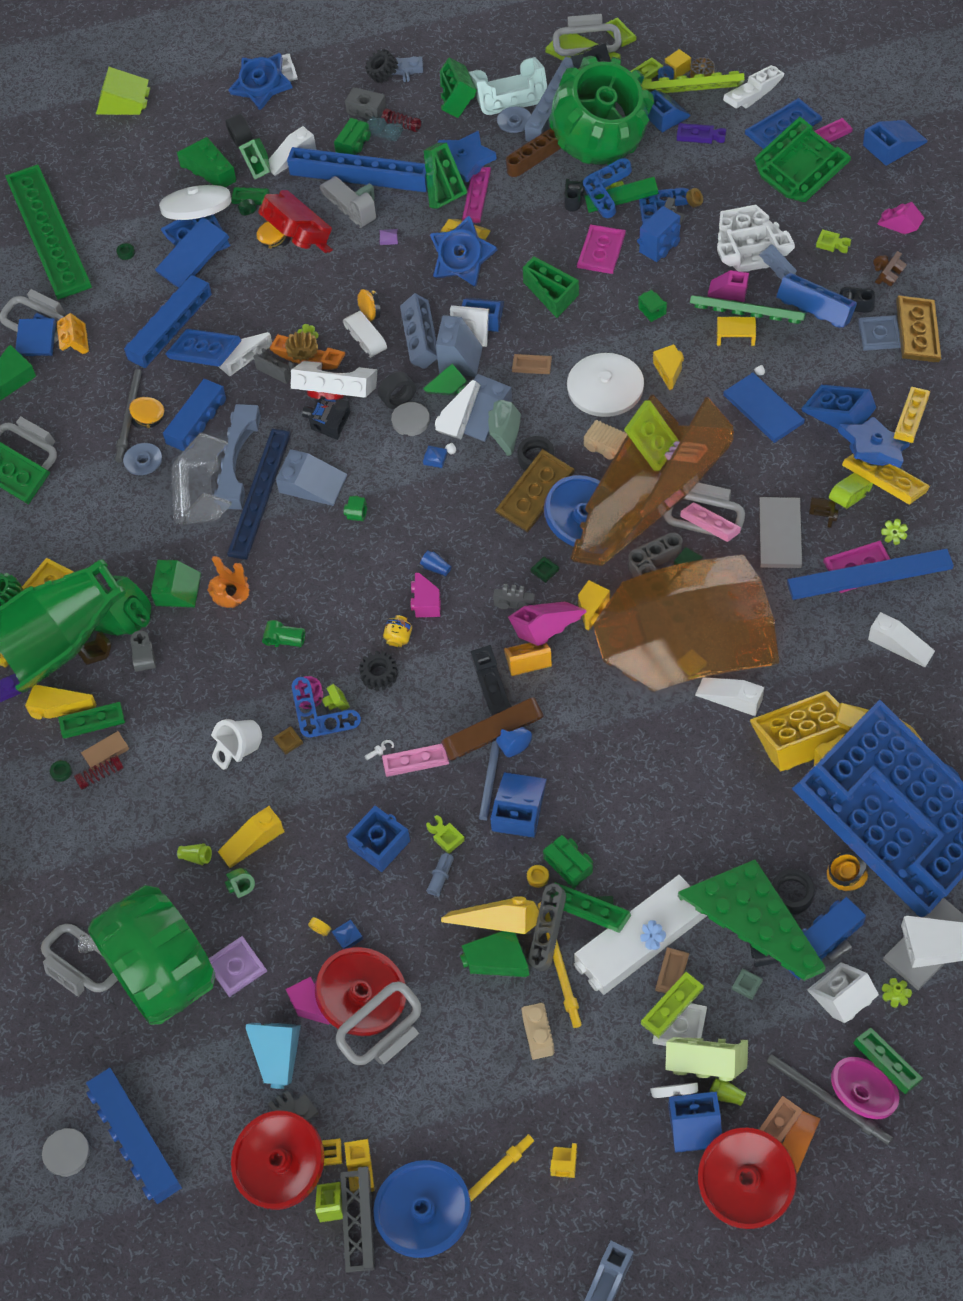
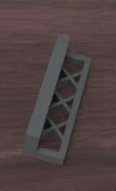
M359 1167L358 1171L340 1172L346 1273L375 1270L370 1170L368 1167ZM359 1177V1188L354 1194L347 1188L346 1178ZM347 1192L351 1195V1198L348 1201ZM354 1199L360 1203V1213L356 1218L348 1213V1206ZM348 1217L353 1221L350 1225ZM355 1224L361 1228L362 1238L357 1244L349 1238V1231ZM350 1243H352V1244L354 1245V1247L352 1248L351 1251H350ZM358 1249L363 1253V1265L351 1266L350 1257Z

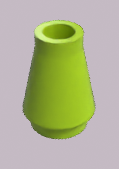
M206 844L179 846L177 851L178 859H184L199 865L208 864L212 856L211 847L206 846Z
M717 1077L714 1079L710 1092H717L718 1101L733 1103L739 1106L743 1104L746 1092L741 1091L728 1081L719 1080Z

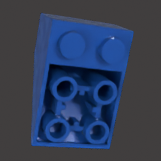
M905 120L882 121L865 129L863 146L887 166L927 143L928 140Z
M504 773L492 810V831L535 838L547 779Z

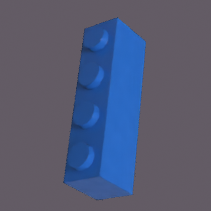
M792 273L783 277L776 296L784 304L794 305L800 311L810 312L816 318L832 322L833 326L839 328L845 327L850 323L857 302Z
M206 379L202 380L163 432L167 445L184 452L194 445L195 438L205 430L207 422L214 418L218 407L225 403L226 395L223 386Z
M847 897L841 902L839 900L834 902L827 914L819 915L814 920L813 926L802 930L821 961L836 949L841 942L864 925L866 915ZM789 970L798 980L801 979L793 971Z

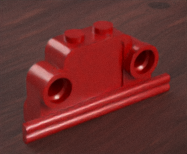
M281 190L279 194L265 195L258 213L282 234L292 237V242L296 246L309 249L311 244H315L324 253H330L333 250L326 244L332 227L288 190Z

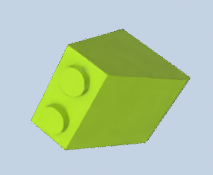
M108 67L96 114L140 115L141 110H145L148 100L145 97L148 98L150 87H147L149 80Z

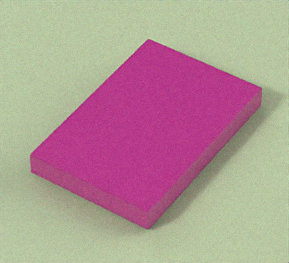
M590 224L577 268L613 274L626 230Z
M877 541L826 557L823 562L828 571L890 560V557L882 542ZM852 589L842 590V591H839V592H840V593H843V592H846V591H849V590H852Z

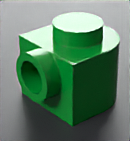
M349 496L348 504L344 505V516H347V520L365 521L368 509L365 498Z
M238 868L226 874L228 880L224 883L230 894L234 892L237 898L249 894L254 889V878L246 869Z

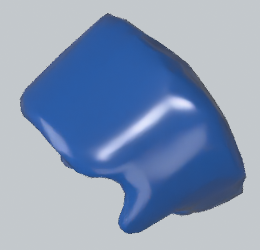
M524 727L510 732L501 729V735L496 738V742L506 757H513L529 746L532 741V733Z

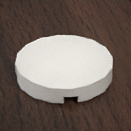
M698 1083L650 1088L654 1098L687 1095L699 1091Z

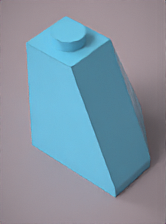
M261 1023L246 1024V1031L264 1083L271 1084V1088L284 1089L285 1085L292 1083L301 1025L282 1023L261 1025Z

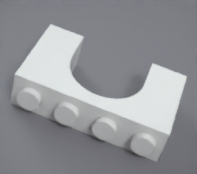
M303 361L291 369L292 389L367 397L376 389L377 369L359 367L350 373H332L322 371V363Z

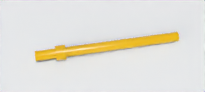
M549 912L545 916L546 922L551 921ZM546 933L547 939L549 941L550 934ZM556 941L553 960L565 998L563 1002L566 1012H569L573 1028H578L582 1025L578 1013L579 1005L577 998L573 996L558 941Z
M529 1134L515 1147L509 1148L506 1151L507 1155L468 1191L471 1201L512 1162L516 1163L522 1157V1153L535 1142Z

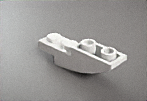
M770 65L749 76L747 83L724 94L723 100L734 108L740 106L748 108L771 91L784 77V73L777 67Z

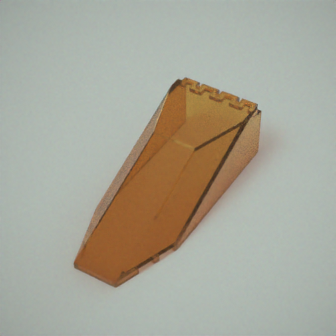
M650 395L647 401L652 402L680 443L670 460L665 462L660 471H654L630 437L626 436L585 507L588 515L586 522H581L580 524L583 532L581 539H576L570 558L573 562L603 566L687 496L727 451L734 440L733 426L709 397H705L692 422L687 426L679 425L654 395Z

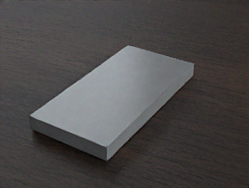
M760 497V567L802 568L800 498Z
M943 898L924 918L963 922V913ZM904 937L883 958L884 962L918 991L944 965L937 964L912 968Z

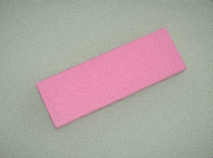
M694 502L684 508L680 514V517L726 542L737 536L741 530V527Z
M442 744L382 756L386 777L449 764L448 756Z

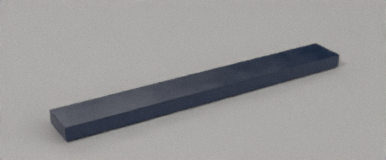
M271 429L227 553L228 557L248 559L291 436L290 431Z

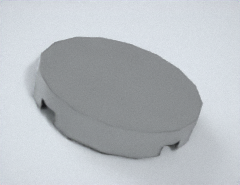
M407 402L395 408L391 421L394 430L399 434L415 436L427 429L430 415L427 408L422 404Z
M68 1128L58 1130L49 1136L42 1150L43 1163L53 1174L63 1177L77 1174L85 1167L90 1156L88 1140L81 1132Z

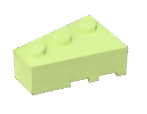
M673 1037L666 1042V1070L673 1071L675 1075L694 1073L699 1078L718 1076L719 1080L732 1081L733 1078H736L747 1069L748 1040H741L740 1044H727L726 1039L710 1042L703 1041V1038Z

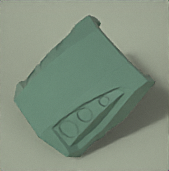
M498 400L494 402L493 409L488 411L489 434L496 440L506 455L510 456L514 451L521 414L512 402Z

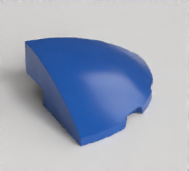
M215 214L204 217L223 231ZM201 218L175 220L161 228V231L172 244L177 246ZM227 240L218 251L230 247L229 241Z

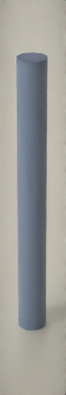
M493 741L479 814L480 820L488 819L500 749L496 741Z

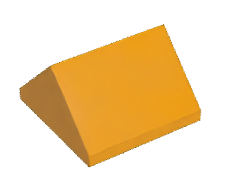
M529 642L504 649L511 676L552 666L551 649L547 643L537 646Z

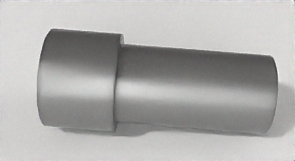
M844 940L826 958L833 963L844 953L846 954L852 950V946L848 941Z

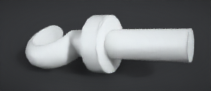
M391 740L383 741L381 747L379 745L374 747L375 750L365 755V759L369 760L377 754L379 756L383 755V751L386 750L384 744L391 743L392 748H394V743Z

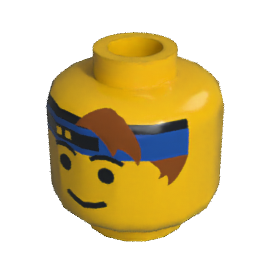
M396 615L395 618L387 620L383 638L390 646L402 647V645L409 642L412 625L407 622L406 617Z

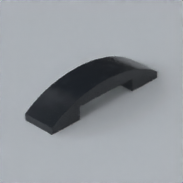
M491 645L470 651L491 716L512 707L509 704Z

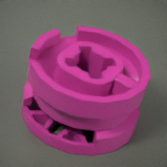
M305 676L304 678H307L311 684L315 707H317L323 699L321 683L317 678ZM298 681L299 685L295 686V688L300 690L301 696H297V700L310 698V694L305 695L304 692L307 684ZM308 701L302 702L299 706L304 709H312V707H308L311 705Z

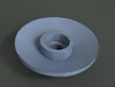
M508 107L498 114L497 124L503 131L509 133L522 132L525 130V125L531 114L522 107Z
M140 443L132 446L127 450L123 458L126 470L134 475L150 474L162 462L160 449L150 443Z

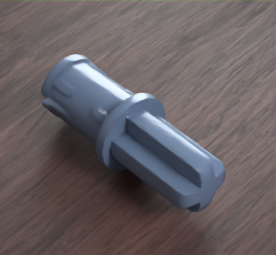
M449 853L441 855L436 869L432 871L433 876L426 890L428 894L440 896L444 882L449 878L448 872L454 860L453 856Z

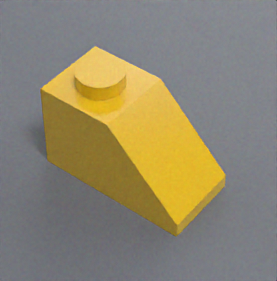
M674 344L653 352V364L669 390L673 389L684 361L682 352L678 351Z

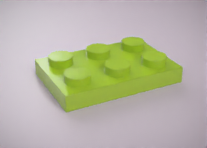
M645 400L624 429L654 471H660L667 461L664 454L670 452V447H675V441H679L651 401Z

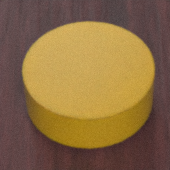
M534 865L527 871V881L533 887H543L549 881V872L542 865Z
M312 917L308 923L313 931L323 936H327L331 930L326 923L315 917Z

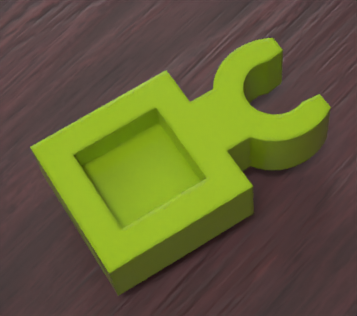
M822 229L816 242V248L834 252L836 248L842 253H847L848 246L851 245V239L839 238L840 234Z
M436 815L435 821L438 825L431 826L430 823H426L427 830L435 834L433 836L434 841L446 853L450 854L465 841L464 836L451 823L444 826L442 818Z

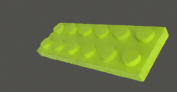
M731 71L729 75H722V73L718 72L712 73L711 76L704 77V74L694 75V78L678 76L674 80H669V77L659 78V81L644 79L642 87L649 92L656 89L663 93L739 87L745 79L744 73L739 74V71Z

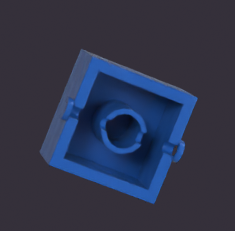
M664 206L653 214L640 227V238L637 239L640 245L639 252L655 262L665 258L672 247H676L680 242V215Z
M374 806L346 836L349 849L381 873L410 842L408 829L397 822L394 815L386 814L377 806Z

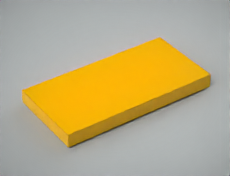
M854 454L844 459L842 466L909 505L924 495L930 487L928 484L891 464L883 466L869 464L861 459H855Z

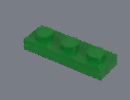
M120 702L58 717L63 739L125 723Z
M869 1028L855 1039L853 1044L904 1094H907L923 1079L872 1028Z

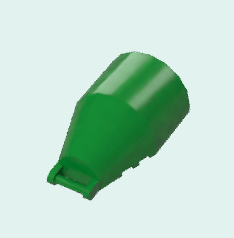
M104 559L98 560L88 568L64 575L63 578L54 581L49 580L45 584L36 587H28L0 606V653L6 659L20 682L15 686L19 692L25 693L74 658L112 605L126 594L124 588L118 585L107 569L108 565ZM101 573L112 589L110 593L98 579L97 574Z

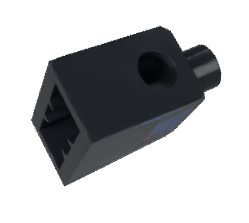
M319 398L314 408L304 406L302 417L309 418L311 430L338 440L351 413L349 401Z

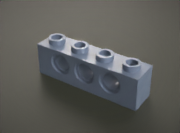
M414 293L400 305L410 363L425 369L437 359V341L429 301Z

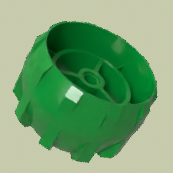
M594 56L584 57L579 69L567 68L553 97L549 125L554 131L558 145L572 157L586 164L609 165L622 159L627 154L633 153L645 134L649 122L648 115L654 103L653 94L642 87L644 75L639 70L630 72L620 65L621 59L613 56L610 62H598ZM596 93L594 99L579 100L583 95ZM616 102L622 107L625 113L624 118L614 108Z
M143 885L92 919L87 929L89 935L128 996L150 1025L162 1024L213 989L215 970L209 958L181 914L158 887Z

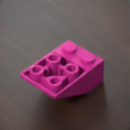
M556 602L524 606L508 618L519 638L539 646L545 644L554 634L562 632L570 623L578 621L587 611L568 602Z

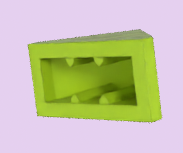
M341 1182L317 1185L315 1210L320 1222L343 1219Z

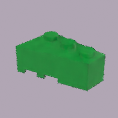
M449 57L440 70V87L443 88L441 98L444 100L441 110L458 118L470 100L475 97L477 89L466 66Z
M208 137L177 152L180 167L192 171L196 176L203 177L205 181L222 187H227L237 182L234 167Z
M447 142L437 143L425 149L424 160L429 207L438 209L467 194L468 192Z
M533 256L523 267V283L556 318L579 296V280Z

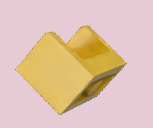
M717 317V346H721V337H751V346H755L756 317Z

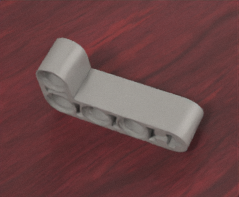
M336 176L320 185L322 194L334 205L339 206L338 209L345 215H349L350 217L348 218L356 225L359 224L360 228L376 219L374 201L367 192L358 196Z

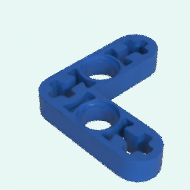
M626 158L607 165L583 180L585 192L604 218H611L616 214L615 203L605 188L625 178L632 172L631 163ZM607 173L612 174L608 179L603 178ZM590 183H592L593 185H595V189H594V190H593L592 186L590 185ZM598 194L604 195L602 199H595ZM604 204H606V206H607L610 210L605 209V208H604Z
M689 189L658 190L659 194L639 199L642 225L652 216L645 215V212L650 211L655 214L658 207L665 205L666 201L660 199L662 197L673 198L675 196V206L687 205L686 193Z
M298 677L293 681L292 692L300 731L304 736L308 738L354 729L360 725L361 717L354 710L317 717L309 680L304 677ZM298 681L307 684L304 692L305 695L310 694V698L297 700V696H301L300 690L295 688V686L299 685ZM308 701L311 703L312 709L309 713H302L299 706L302 702ZM350 713H352L353 717L357 716L353 726L346 722L343 723L344 728H340L338 715H342V719H347ZM314 714V719H310L311 725L316 726V729H313V733L309 734L308 731H304V727L307 726L306 719L302 721L301 717H308ZM327 718H334L337 725L333 730L325 728L324 722Z

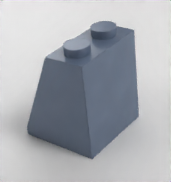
M443 315L436 342L439 373L441 374L453 364L463 376L476 377L483 346L462 317Z

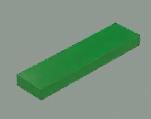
M655 177L606 190L614 201L615 206L659 194ZM598 194L595 199H602L604 195ZM585 195L588 212L598 211L589 196Z
M554 882L566 892L563 911L618 933L622 931L631 917L630 911ZM556 891L555 894H551V897L554 898V896H558L559 893Z

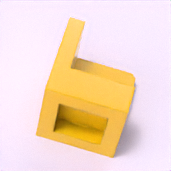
M680 49L665 58V63L674 69V79L678 76H683L691 70V57Z
M572 1143V1148H553L550 1167L551 1176L575 1178L577 1143Z

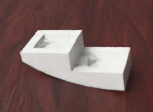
M290 54L282 55V74L289 81L297 80V74Z

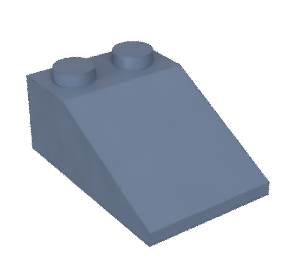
M477 374L474 381L480 384V388L464 434L485 442L490 435L488 411L493 409L494 402L498 400L512 402V388Z
M290 449L276 478L279 493L334 506L347 478V474L309 453Z

